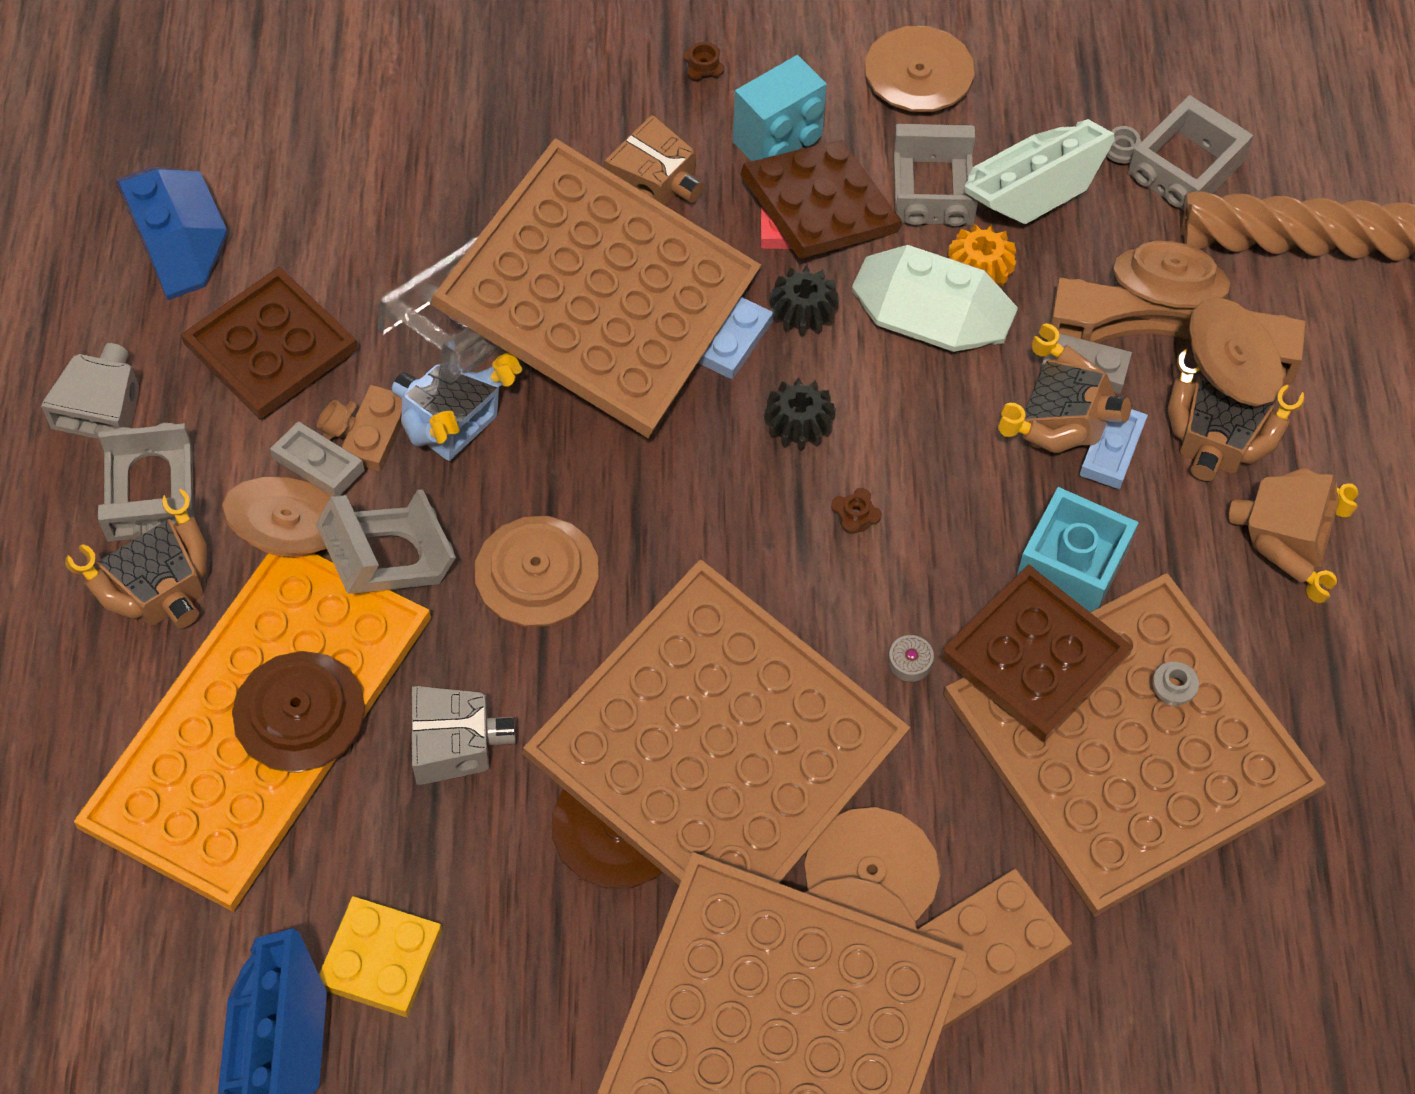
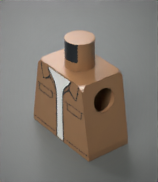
M653 115L641 124L605 160L606 170L665 206L676 195L693 203L699 198L704 188V183L694 177L695 153L693 149Z

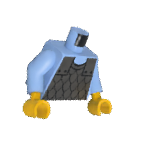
M510 353L503 354L493 361V367L478 373L458 371L442 364L435 365L420 379L406 372L400 373L393 383L392 393L402 398L401 423L411 443L418 447L428 445L444 459L450 461L497 417L499 387L501 385L507 387L512 385L515 381L514 374H519L522 371L517 357Z

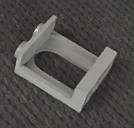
M896 124L893 143L894 210L903 221L902 223L911 225H974L978 200L966 194L964 186L973 167L972 153L975 141V126ZM913 162L951 163L953 195L914 194Z
M162 423L157 426L142 428L120 427L112 431L98 432V438L104 450V504L98 505V521L107 542L136 539L168 519L171 520L173 525L177 522L174 515H170L164 510L162 505L163 498L129 502L130 469L135 462L144 457L159 456L170 464L171 498H166L167 504L173 510L181 509L184 506V499L180 495L179 489H182L189 496L188 515L189 517H194L193 446L185 423Z
M423 489L416 491L406 508L354 512L347 495L331 496L316 523L347 594L437 585L441 583L456 558L453 547L447 540L437 520V514L434 508L431 507ZM388 535L403 537L416 547L419 561L409 566L377 569L379 564L366 537Z

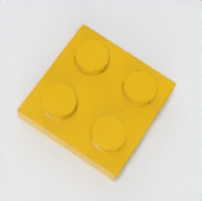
M352 896L319 973L326 991L408 1018L442 934V926L439 923Z

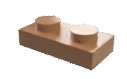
M373 385L369 386L355 417L354 425L348 432L341 447L361 459L365 468L381 472L402 426V398L394 395L392 390Z

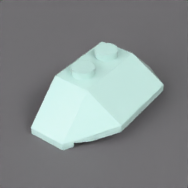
M1087 119L1077 122L1074 127H1059L1034 134L972 167L968 181L964 186L965 193L989 208L1023 224H1027L1088 189L1115 141L1114 133Z
M910 245L866 256L852 285V293L856 298H859L862 306L877 326L953 352L979 348L990 343L994 345L1004 343L1018 311V307L984 270Z

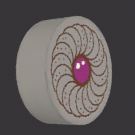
M915 635L902 636L890 648L888 665L891 672L899 679L908 682L919 681L930 673L934 652L931 645L925 639Z

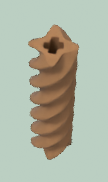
M1195 191L1185 195L1180 236L1184 235L1185 244L1197 249L1206 248L1217 241L1230 251L1240 252L1247 250L1257 243L1267 252L1281 254L1297 245L1304 252L1312 256H1322L1335 248H1339L1351 258H1363L1378 249L1387 258L1400 261L1415 253V205L1396 202L1381 206L1366 200H1355L1341 204L1327 198H1314L1301 202L1287 196H1272L1260 200L1248 194H1231L1220 198L1212 193Z

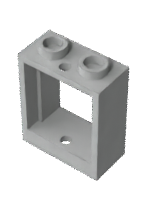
M1189 95L1134 149L1128 175L1136 179L1141 185L1147 186L1167 199L1173 206L1184 210L1186 193L1198 191L1213 194L1244 163L1254 135ZM1177 133H1180L1218 157L1198 179H1195L1156 154Z

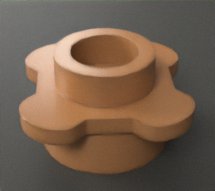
M333 400L326 406L317 421V428L324 432L323 437L330 440L335 436L343 438L348 434L355 422V417L351 414L356 408V403L350 401L345 406L339 401Z

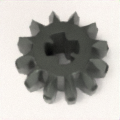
M806 265L804 270L798 273L790 267L786 277H777L774 289L770 293L769 304L773 309L772 316L774 321L783 322L786 332L797 328L801 336L805 334L807 329H811L819 334L823 325L831 326L836 310L839 308L838 293H836L835 281L825 280L826 276L823 270L813 274L810 273Z
M799 377L795 381L794 386H790L782 381L778 387V392L770 391V395L767 397L764 421L769 425L768 432L771 438L781 437V443L784 448L791 442L797 443L800 451L805 447L806 442H810L818 447L822 436H829L832 432L836 408L834 403H831L829 390L818 391L819 386L816 380L808 386L803 385Z

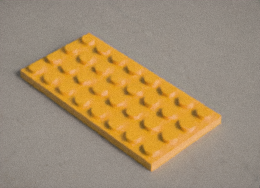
M268 553L76 817L74 823L77 829L234 912L336 760L334 759L321 768L293 773L269 769L251 758L235 736L232 710L238 689L255 668L275 656L298 651L326 654L347 666L361 685L365 717L430 621V610L390 590L347 594L334 563L314 553L304 556H279Z

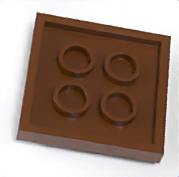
M842 139L743 164L740 173L799 259L898 233L903 222Z
M280 266L181 334L184 345L259 420L358 350L356 339Z
M1028 564L942 649L940 658L1045 742L1130 655L1133 646Z

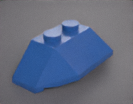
M152 166L115 179L167 301L206 287L210 279V272L220 255L228 232L201 172Z
M288 929L256 937L250 949L252 955L241 968L228 997L218 1094H313L319 1088L327 991L299 931Z

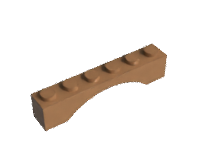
M1059 278L1050 324L1056 327L1060 334L1095 343L1136 334L1169 335L1192 341L1189 328L1192 311L1195 308H1175L1152 303L1120 286L1111 287L1089 283L1080 279ZM1249 311L1268 331L1279 352L1284 372L1283 383L1292 384L1302 362L1306 321L1290 318L1285 315H1271Z

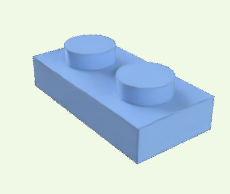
M741 297L698 363L733 380L772 324V311Z
M1131 409L1129 420L1126 423L1108 421L1100 441L1095 445H1090L1079 476L1120 490L1148 415Z

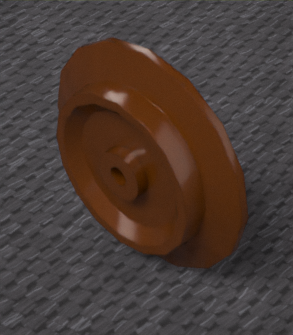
M298 651L275 656L255 668L238 689L232 717L235 736L251 758L269 769L298 773L321 768L344 754L360 732L365 706L361 685L347 666L326 654Z
M562 790L552 812V840L561 861L580 879L605 889L634 888L656 879L663 873L566 790Z

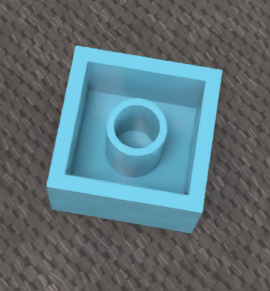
M796 55L736 89L734 97L733 143L750 161L796 151L804 146L814 144L823 134L827 83L806 62Z
M1058 487L1022 554L1017 575L1029 564L1081 606L1092 612L1101 607L1130 549L1139 522Z

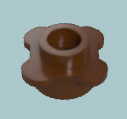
M699 42L690 49H687L683 54V59L688 62L689 66L687 75L692 79L722 75L725 67L719 61L720 49L709 42Z
M858 488L854 491V494L846 497L837 496L832 501L831 508L839 514V523L846 532H863L871 524H877L881 520V510L874 507L870 500L871 493L867 489ZM859 508L860 512H854L853 509Z

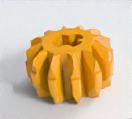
M976 224L973 225L970 232L960 229L956 240H952V244L949 245V259L984 270L1000 287L1004 286L1008 276H1011L1016 266L1015 243L1007 241L1006 231L995 233L992 224L986 230H981Z

